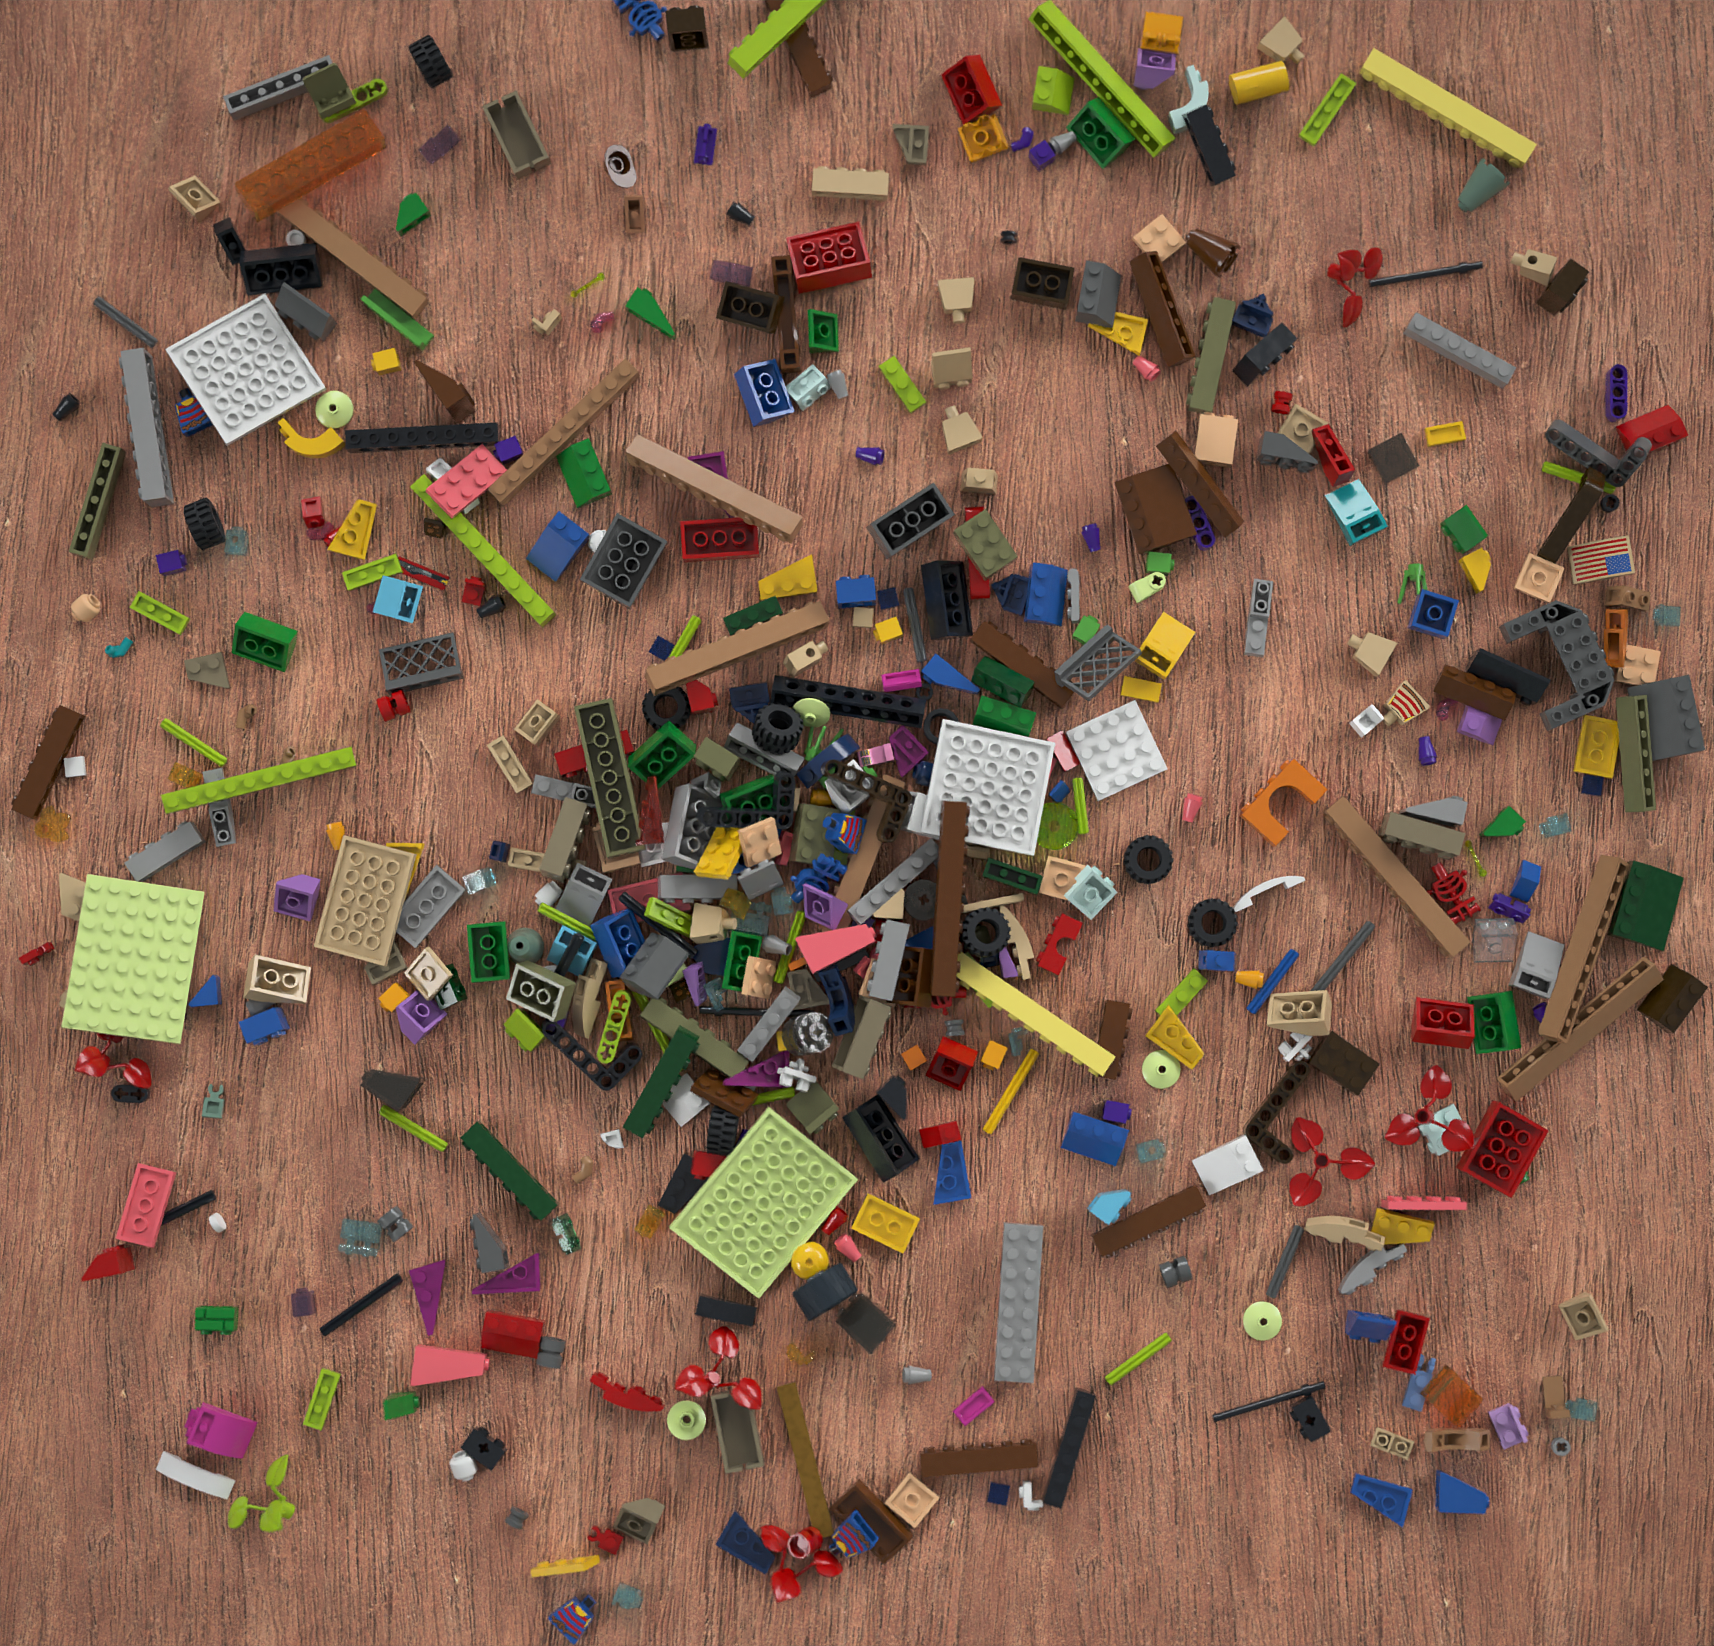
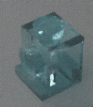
M233 526L231 530H226L224 552L228 555L247 556L249 533L243 531V527ZM234 537H238V541L236 543H233Z
M1567 813L1559 815V819L1557 815L1546 818L1547 822L1539 824L1540 832L1545 838L1572 832Z
M785 887L775 888L774 892L771 893L774 916L794 913L793 909H789V906L792 905L791 894H787Z
M1158 1138L1135 1144L1141 1164L1164 1158L1163 1153H1166L1163 1141L1159 1142ZM1150 1147L1155 1148L1154 1154H1149L1148 1149Z
M1576 1398V1401L1567 1400L1565 1407L1570 1409L1571 1418L1595 1422L1598 1402L1589 1399L1588 1403V1400L1583 1398Z
M620 1582L611 1604L615 1605L618 1602L622 1608L630 1610L636 1607L639 1609L643 1597L640 1596L642 1590Z

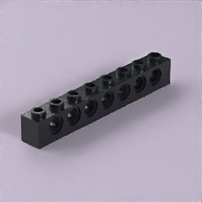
M498 422L345 430L346 450L349 453L479 447L481 444L484 446H495V443L501 441Z
M778 675L774 677L770 703L775 705L781 703V705L785 706L786 704L793 708L797 701L804 698H813L825 703L830 710V714L922 728L926 699Z

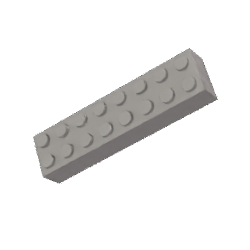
M144 348L120 351L119 365L124 372V376L121 379L123 387H126L127 392L124 395L126 406H129L127 419L129 425L132 426L130 439L135 446L133 459L137 462L138 466L135 473L141 488H138L139 497L151 507L174 504L152 355Z
M1003 1222L994 1365L995 1381L1034 1383L1043 1225Z

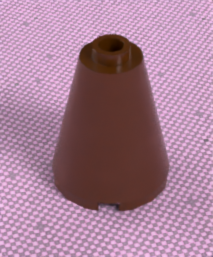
M1200 229L1191 230L1186 237L1188 247L1217 277H1222L1220 273L1222 271L1227 272L1238 256L1235 253L1236 249L1240 250L1239 244Z

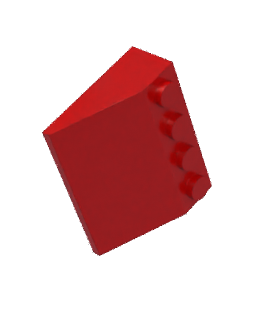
M859 221L786 237L799 294L873 278L871 263Z
M1492 1100L1474 1133V1147L1471 1150L1464 1151L1456 1168L1512 1198L1549 1130L1506 1105Z

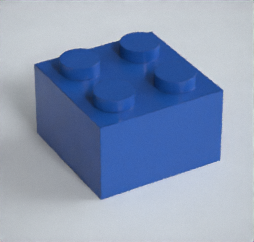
M870 575L858 576L859 579H851L849 576L840 577L836 581L838 609L875 606L874 577H870Z
M1424 589L1420 590V595L1416 596L1407 628L1437 638H1447L1459 600Z
M282 1007L271 1008L238 1022L246 1043L253 1044L254 1046L268 1042L269 1037L278 1038L286 1035V1030L290 1029Z

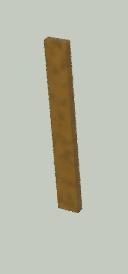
M796 1381L777 1386L812 1527L820 1531L822 1538L832 1536L834 1529Z

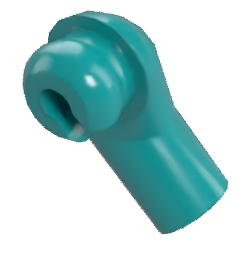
M125 637L120 645H108L105 648V653L111 658L122 657L126 655L133 641Z

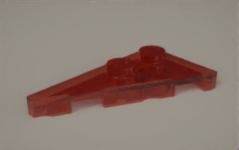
M650 776L645 786V789L649 790L647 800H643L640 814L641 819L638 826L641 829L640 839H636V845L664 843L656 776Z

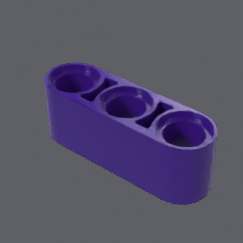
M1621 364L1614 365L1606 373L1605 414L1610 422H1618L1627 414V369ZM1613 371L1619 372V379L1613 376ZM1614 389L1619 391L1620 397L1614 396ZM1613 408L1620 411V416L1614 415Z
M1188 496L1185 499L1186 503L1193 502L1196 505V509L1189 510L1192 521L1200 519L1203 522V527L1198 528L1195 526L1197 535L1193 536L1200 550L1207 551L1215 543L1214 533L1203 508L1194 496ZM1204 536L1208 537L1210 544H1202L1201 538Z

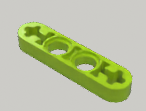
M374 79L352 90L351 92L356 103L348 109L340 110L339 113L336 112L322 120L326 123H332L383 98L388 92L386 83L382 79ZM379 84L382 87L381 92L376 90V85ZM369 88H370V90H371V92H372V94H373L372 97H371L369 91L367 90V89H369ZM360 92H365L367 98L364 101L357 100V95Z
M626 990L617 991L611 1004L597 1052V1058L602 1063H610L616 1053L631 1002V995ZM624 994L625 999L628 1001L623 1002L622 1009L613 1008L614 1005L616 1007L619 1005L617 997H621ZM615 1012L620 1013L622 1021L618 1023L613 1022L611 1015ZM608 1031H614L617 1034V1038L614 1041H609L606 1038ZM603 1042L608 1045H615L614 1048L610 1046L609 1054L611 1056H608L607 1059H604L603 1054H601L606 1049V1045H603Z

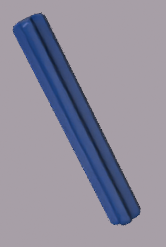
M1290 949L1249 1003L1246 1009L1250 1013H1257L1299 957L1295 950Z

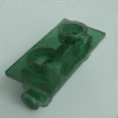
M568 1213L551 1219L553 1222L551 1225L556 1236L563 1235V1238L558 1239L562 1252L568 1255L582 1249L580 1239L574 1231L573 1222Z

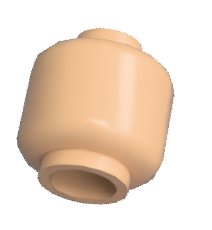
M92 594L81 595L71 604L72 616L77 621H91L100 612L99 600Z

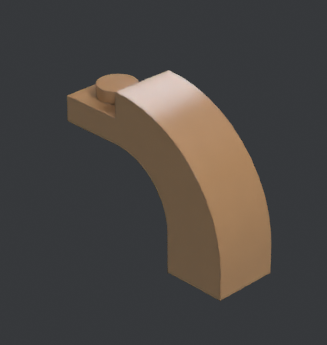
M1446 1427L1428 1429L1429 1431H1425L1424 1444L1426 1452L1450 1449L1490 1450V1430Z

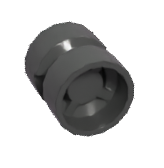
M398 1206L392 1208L377 1221L383 1230H388L387 1235L393 1242H396L414 1227L407 1218H403L404 1213Z
M1184 1255L1175 1258L1173 1263L1167 1261L1159 1264V1269L1167 1288L1178 1285V1281L1184 1283L1193 1279Z
M542 1336L540 1342L542 1351L538 1353L536 1364L560 1369L563 1359L560 1353L564 1352L566 1341L555 1337Z

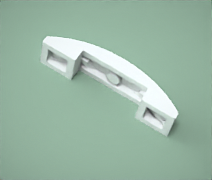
M1284 876L1263 882L1245 893L1234 905L1233 912L1235 913L1253 905L1250 897L1280 883H1283L1284 888L1288 889L1305 881V878L1301 876Z
M163 1451L156 1468L157 1471L194 1489L228 1499L236 1480L219 1473L214 1474L181 1460L182 1458Z

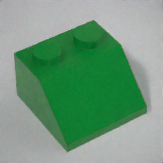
M1467 504L1440 523L1443 534L1446 537H1450L1453 542V548L1462 555L1488 537V534Z

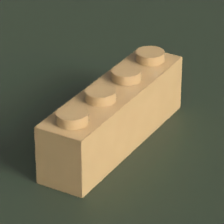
M825 166L813 168L812 196L887 201L889 173H885L884 170L866 172L865 169L849 171L843 167L833 170Z

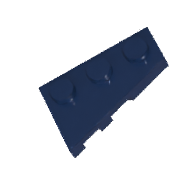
M734 1510L715 1545L766 1575L776 1556L765 1547L760 1537L740 1514Z

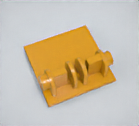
M1146 11L1141 49L1178 54L1183 16Z

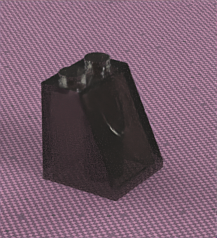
M371 1069L370 1071L367 1070L362 1076L361 1080L363 1082L361 1086L397 1112L405 1111L426 1079L394 1071Z
M860 1291L848 1299L850 1304L846 1308L842 1307L835 1316L838 1317L836 1323L866 1351L872 1354L897 1324L894 1318L865 1293Z

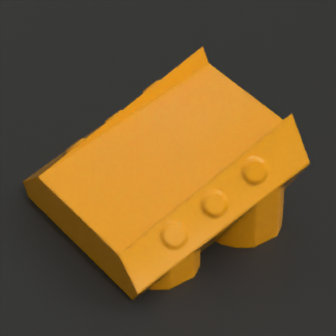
M995 114L991 116L983 115L978 121L966 123L958 128L971 163L1008 149V143L1003 134L999 119Z

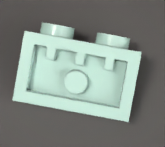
M813 364L786 386L789 396L798 404L802 411L811 406L814 401L831 388L827 378Z

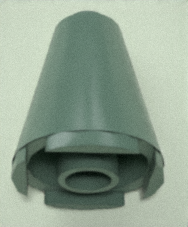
M1483 158L1477 164L1457 199L1459 202L1458 207L1465 213L1467 211H1474L1510 184L1509 181H1503L1506 177L1491 163L1488 166L1484 164L1486 160Z
M520 928L512 932L507 939L508 956L515 964L527 960L536 963L542 957L544 942L537 931L530 928Z

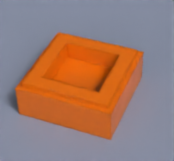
M802 957L789 963L788 966L790 971H794L807 965V962Z
M918 1045L901 1054L910 1071L927 1061Z

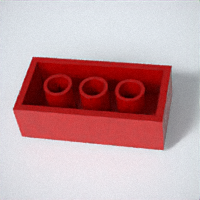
M740 517L680 521L682 559L684 563L760 558L758 527L745 523Z

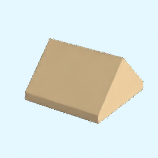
M196 176L168 188L173 196L200 223L221 203Z
M537 699L514 730L536 747H539L561 717Z
M903 889L899 890L873 913V917L875 919L902 920Z
M1583 1292L1558 1305L1575 1340L1609 1330L1592 1295Z

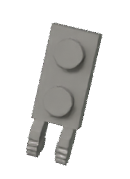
M1076 568L1070 569L1067 573L1068 582L1071 584V588H1068V600H1071V607H1068V618H1071L1072 624L1080 623L1079 571Z

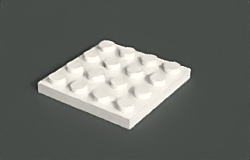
M1136 700L1065 732L1097 801L1168 769Z

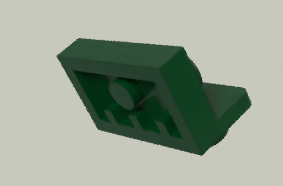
M453 964L446 965L453 976L434 996L440 1010L468 998L466 990L459 979L458 971Z

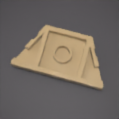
M59 873L61 915L79 921L86 882L63 873Z

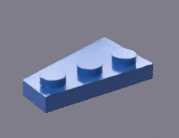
M961 1140L942 1144L933 1205L970 1199L971 1192Z
M1355 1473L1350 1492L1403 1527L1413 1489Z

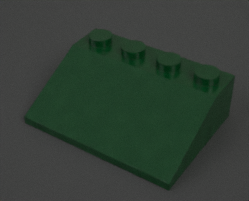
M1628 861L1627 863L1630 866L1617 900L1607 935L1664 951L1684 877L1638 861Z

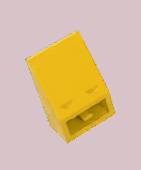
M1163 612L1139 649L1142 654L1134 661L1165 680L1195 632Z

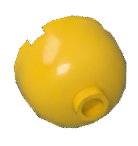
M807 1241L793 1252L791 1258V1267L794 1273L805 1280H808L822 1270L826 1271L829 1265V1255L826 1249L813 1241Z

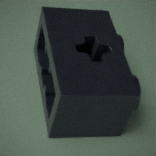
M1311 1395L1290 1405L1292 1411L1289 1413L1294 1422H1299L1301 1426L1299 1431L1304 1440L1308 1439L1312 1443L1332 1432ZM1308 1415L1310 1417H1313L1311 1418L1312 1423L1310 1424L1308 1422H1305L1307 1420L1306 1416Z
M476 1426L460 1448L492 1471L507 1451V1448L504 1447L506 1444L498 1438L493 1439L489 1436L490 1432L481 1426L479 1428ZM487 1443L488 1449L482 1450L483 1445Z

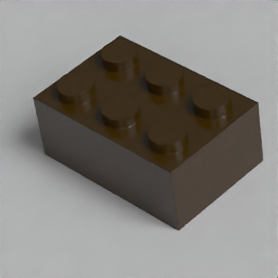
M698 5L690 6L687 9L673 7L665 11L671 52L709 48L704 7Z
M1019 257L1011 300L1066 310L1075 268Z
M1570 258L1552 279L1536 304L1553 316L1558 312L1562 313L1578 295L1576 293L1588 281L1586 276L1590 271Z
M725 281L716 318L775 334L785 297Z
M1329 1031V1035L1324 1036L1309 1061H1307V1063L1355 1096L1360 1094L1380 1065L1333 1031Z

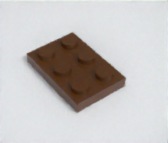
M710 1068L692 1084L690 1092L738 1117H741L757 1101L759 1096L758 1093L744 1086H724L723 1080L727 1079V1077Z

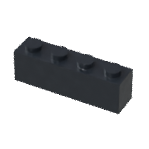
M1206 104L1182 114L1210 185H1217L1236 176L1234 172L1236 171L1235 164L1232 160H1229L1227 155L1229 153L1228 147L1224 142L1222 143L1220 138L1221 130L1213 121L1214 114L1212 109Z

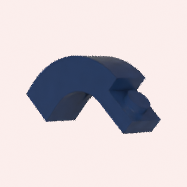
M848 733L815 756L796 775L806 788L809 789L824 776L821 773V765L825 761L834 759L843 762L858 751L860 747ZM830 763L828 771H831L835 766Z
M837 964L818 971V975L828 995L830 1004L828 1022L836 1037L853 1032L855 1011L852 995L845 976L842 977Z

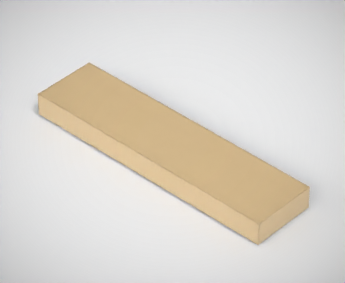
M511 847L508 866L540 872V866L545 853ZM576 859L575 861L572 860L571 875L577 863L586 866L587 861Z
M1020 893L964 905L963 914L980 908H993L1024 901V895Z

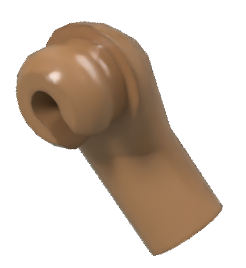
M248 704L238 711L236 728L245 729L246 720L257 713L256 706Z
M288 746L284 749L281 760L282 764L294 761L296 754L294 747Z
M589 1156L581 1158V1171L572 1176L576 1184L592 1174L594 1163Z

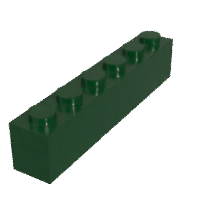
M679 1025L624 1123V1129L642 1139L646 1133H651L655 1125L652 1123L653 1119L660 1117L664 1109L661 1105L664 1101H669L673 1093L670 1089L672 1085L677 1086L682 1077L679 1073L681 1069L686 1070L691 1061L688 1057L691 1052L695 1054L700 1045L697 1041L700 1036Z
M477 1121L460 1137L463 1140L462 1145L468 1151L472 1149L477 1154L475 1158L482 1165L485 1163L490 1168L488 1171L494 1178L497 1179L499 1177L504 1182L502 1186L509 1193L512 1191L517 1196L515 1199L521 1206L526 1205L530 1209L528 1213L536 1221L538 1219L540 1221L544 1220L560 1204L480 1121Z

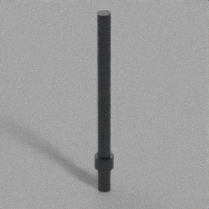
M1482 261L1468 264L1467 262H1462L1456 266L1369 280V287L1454 273L1466 274L1468 271L1483 269Z
M715 1005V1007L699 1006V1014H715L714 1016L722 1017V1015L763 1016L768 1010L762 1008L723 1007V1005ZM792 1010L787 1017L815 1018V1010Z
M1324 1381L1312 1385L1305 1384L1299 1389L1213 1414L1212 1417L1214 1422H1218L1296 1397L1310 1396L1313 1392L1326 1389Z

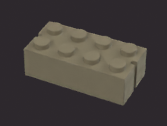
M516 90L501 97L505 107L501 108L498 99L482 107L518 180L531 174V169L535 168L537 171L550 165L551 162Z
M565 797L540 866L542 876L562 883L565 882V879H569L572 872L571 862L572 860L575 861L578 856V843H582L585 836L584 826L589 825L591 820L588 804Z
M1389 812L1384 814L1378 836L1382 837L1384 842L1391 844L1399 842L1401 847L1408 849L1420 848L1419 852L1425 854L1437 853L1439 858L1449 860V858L1453 859V857L1460 855L1466 833Z
M859 995L854 1008V1030L844 1034L832 1064L833 1068L863 1079L868 1074L870 1060L877 1052V1042L884 1034V1024L891 1016L890 1006Z
M729 1390L712 1393L710 1397L725 1474L743 1471L744 1463H746V1470L763 1467L765 1462L755 1410L747 1409L737 1404L732 1395L729 1394Z

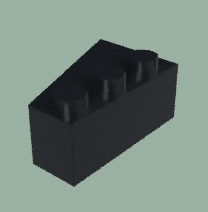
M1282 322L1248 351L1232 371L1248 387L1260 375H1265L1270 370L1272 364L1275 366L1283 358L1281 355L1290 353L1295 348L1293 344L1298 338Z

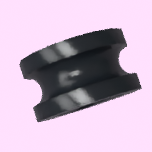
M1002 231L1000 233L1002 236L1000 243H1017V239H1015L1017 232Z
M1609 494L1602 498L1600 506L1603 511L1610 513L1618 508L1620 502L1617 496ZM1608 499H1610L1609 501L1613 500L1614 502L1612 508H1610V506L1607 507L1605 504L1606 502H1608Z
M922 683V687H917V698L926 699V701L932 698V686ZM928 688L930 690L928 694L930 695L928 697L925 695L921 696L919 694L921 693L920 689Z

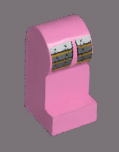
M890 743L857 752L861 768L894 762Z

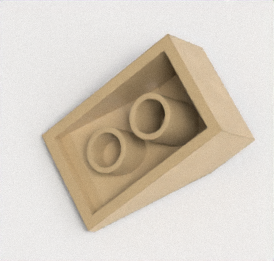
M970 347L932 353L931 369L934 388L939 387V390L950 388L951 385L964 387L972 383Z
M254 955L248 963L243 998L259 1002L305 1004L311 967Z
M1328 991L1270 994L1267 1026L1307 1036L1329 1035L1332 1003Z

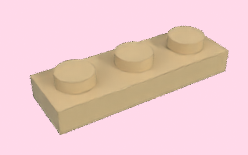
M504 735L487 745L516 794L533 785L532 780Z

